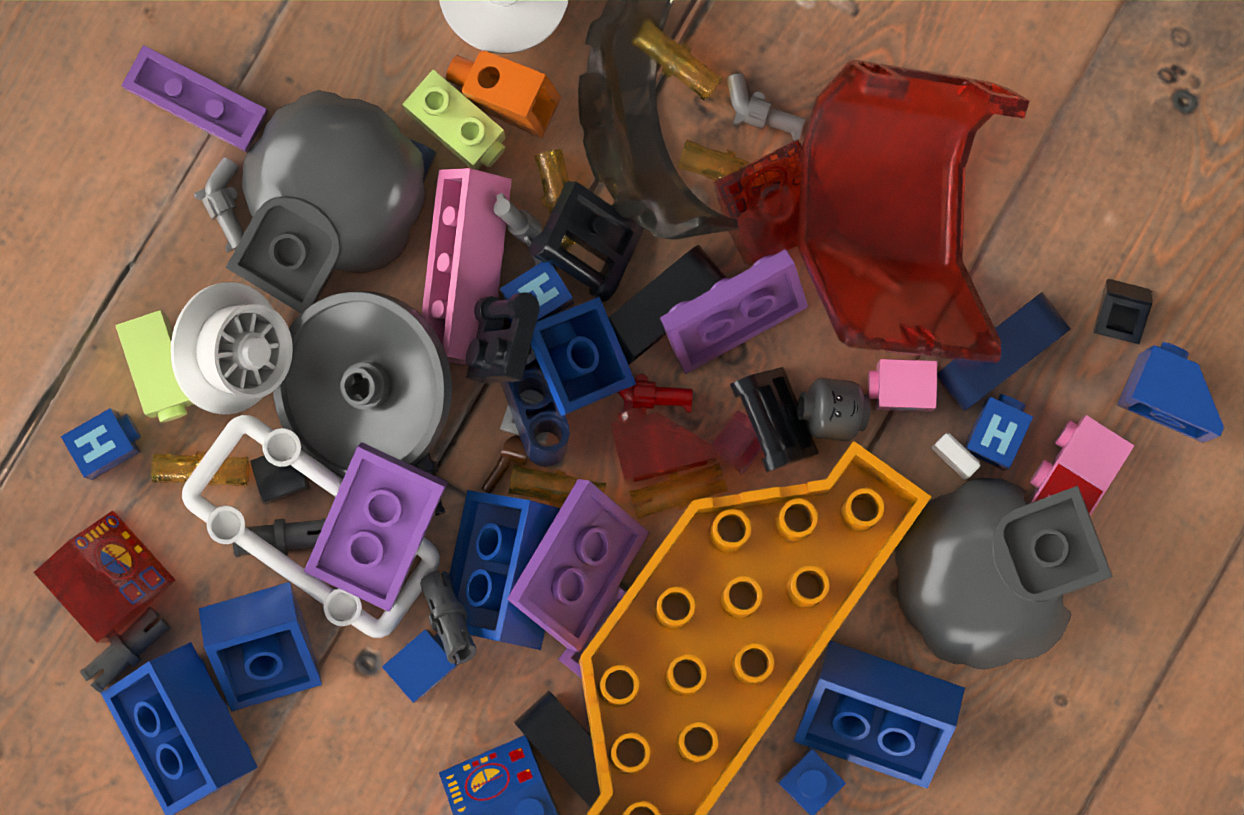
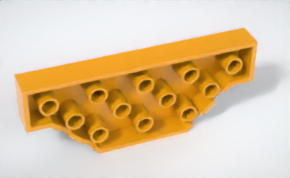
M853 441L824 480L780 488L773 487L741 492L740 494L693 500L579 658L600 788L599 797L586 815H707L932 496Z

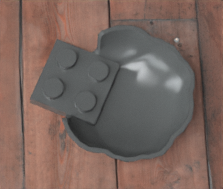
M316 90L302 95L295 102L284 105L271 117L264 128L262 137L251 146L244 159L242 189L249 212L253 218L226 268L299 313H303L317 302L334 270L366 273L384 268L398 258L405 249L409 239L410 227L418 219L425 202L423 182L425 170L421 152L410 138L401 134L390 116L379 106L360 99L342 98L336 93Z
M978 478L963 484L953 493L940 495L925 505L895 548V562L899 570L896 587L899 606L910 625L922 634L925 644L937 658L952 664H964L983 670L1006 665L1014 659L1036 658L1048 652L1062 638L1071 619V612L1063 605V595L1113 577L1079 486L1027 504L1024 500L1026 491L1023 488L1004 479Z

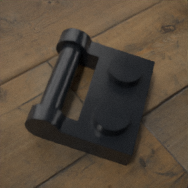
M577 181L566 182L543 232L534 239L530 248V254L543 263L551 262L589 287V293L595 298L600 297L601 301L605 302L617 290L645 228ZM564 236H567L604 261L605 264L602 271L598 272L561 247L560 244Z
M523 292L514 294L510 299L505 300L489 296L481 298L476 303L474 314L480 323L476 338L472 340L466 353V364L469 366L466 375L467 379L480 383L522 381L539 314L540 305L535 295ZM512 318L511 328L502 330L504 319Z
M783 367L752 374L730 384L735 398L740 397L765 455V458L761 459L766 473L819 454L813 437L810 436L806 429L805 421L798 419V401Z

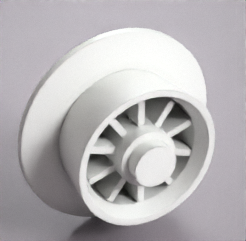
M439 0L446 21L461 39L475 48L496 54L522 52L544 41L560 24L569 1Z
M222 282L210 285L199 291L182 309L172 334L171 362L178 385L192 403L211 413L235 414L249 409L264 396L269 395L279 387L285 379L292 361V338L286 322L261 293L241 283Z

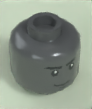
M818 378L811 384L808 392H802L799 396L797 406L798 419L805 421V426L810 436L820 439L851 441L857 436L859 431L863 432L868 425L870 398L868 395L863 394L860 385L856 382Z

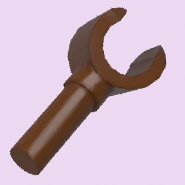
M511 436L504 443L496 466L481 487L486 493H492L507 471L510 461L525 466L528 456L520 436Z

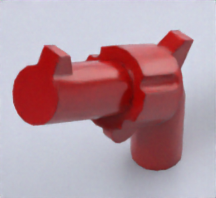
M639 374L635 377V385L617 392L624 400L623 413H628L632 408L654 410V405L683 407L686 413L692 412L693 389L655 386L656 382L648 381V377L645 374Z

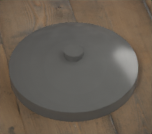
M356 291L332 295L316 302L301 313L289 328L293 345L289 371L283 382L273 391L276 412L282 427L291 430L298 436L301 450L342 479H344L356 448L361 442L412 466L417 464L430 452L442 434L448 419L452 399V379L448 358L438 335L421 314L405 302L395 297L372 291Z

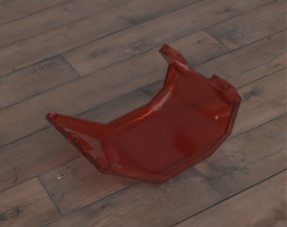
M854 59L849 60L816 96L802 144L798 251L840 342L850 348L878 351L884 349L887 352L915 355L925 354L927 356L951 359L964 358L965 360L997 363L1000 360L1002 354L1000 346L1002 342L962 260L965 170L976 132L994 114L1024 119L1030 100L1005 86L985 80Z

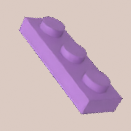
M144 45L121 85L132 94L246 153L269 113L266 108Z

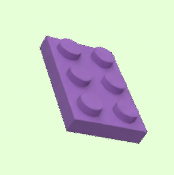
M785 249L775 255L762 257L754 263L752 268L733 278L720 280L710 291L691 301L678 303L668 314L660 317V320L677 361L685 374L808 308V304L795 263Z
M361 442L356 448L304 572L390 612L395 605L448 482Z
M578 479L507 600L566 648L580 652L650 532L592 482Z

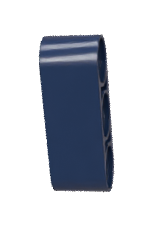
M1041 292L937 372V378L961 409L966 411L1071 330V328L1043 292Z
M530 345L522 381L500 383L527 456L536 465L549 467L560 463L565 457L570 430L566 416L560 415ZM526 390H534L539 392L544 399L539 403L531 404L525 402L520 397V394ZM549 432L557 436L559 442L554 446L547 447L538 443L535 437L540 433Z

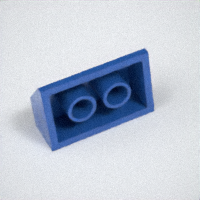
M467 490L449 576L458 602L465 606L468 615L465 621L470 635L541 650L545 630L508 601L507 598L561 508L531 500Z
M830 640L816 673L793 742L928 789L956 728L965 687Z
M191 642L147 662L101 693L165 815H175L258 768L248 744L243 740L229 714L225 701L220 697L207 673L203 660L198 656Z

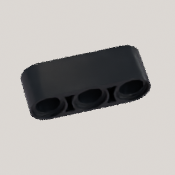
M696 245L608 317L628 365L666 335L660 317L668 314L678 303L691 301L710 291L717 282L727 278L700 245Z
M548 690L514 723L591 808L600 795L591 736Z

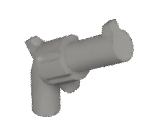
M733 74L726 78L732 106L736 111L733 125L738 126L745 123L763 129L764 125L791 133L793 141H799L805 118L772 108V103L765 101V95L761 92H755L750 100L744 74Z
M223 157L207 180L205 188L194 193V197L203 201L211 219H217L228 240L225 247L228 253L237 248L245 232L233 211L236 209L234 201L237 198V191L231 187L225 188L237 171L238 166L231 160Z
M503 193L497 195V202L494 205L495 214L508 224L509 232L522 243H526L530 250L534 239L542 231L541 222L527 210H519L506 199ZM533 257L536 265L541 263V261Z

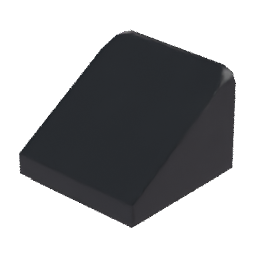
M1107 279L1094 333L1140 344L1153 304L1152 291L1148 288Z
M265 456L250 460L263 504L268 505L311 489L307 477L291 465L283 467L273 465Z

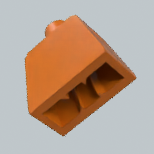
M485 50L479 52L475 62L456 55L452 59L446 74V80L463 87V95L481 111L539 138H543L562 98L546 74Z

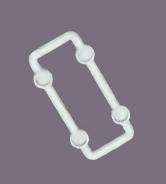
M241 415L233 418L186 481L182 489V499L185 506L207 523V531L214 541L220 544L235 542L323 604L324 614L331 623L338 626L351 624L373 638H382L389 635L395 630L422 592L420 586L421 579L430 572L437 571L440 564V555L437 547L424 537L417 552V555L421 557V561L402 586L394 607L390 612L385 610L379 619L374 618L362 609L359 597L339 588L333 589L322 580L305 573V568L246 528L244 517L237 508L230 505L217 507L201 496L205 487L244 434L249 435L262 445L264 456L273 465L281 467L291 465L335 497L343 479L301 450L300 440L291 430L286 428L273 430L251 415Z

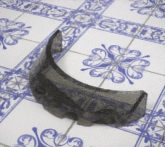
M608 0L600 18L592 21L584 44L591 46L587 72L579 76L578 85L579 121L584 130L583 145L596 181L605 184L615 200L612 206L622 217L632 219L644 229L654 233L653 235L656 237L675 240L739 229L737 219L714 211L699 200L686 186L672 163L662 136L657 110L656 72L660 42L674 0Z

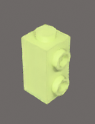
M434 69L402 104L405 112L471 169L478 170L482 165L490 168L506 149L502 144L506 139L504 130Z
M159 310L115 325L144 414L150 418L159 417L160 423L187 415L185 407L194 405V403L183 393L174 375L171 362L173 331L168 315Z

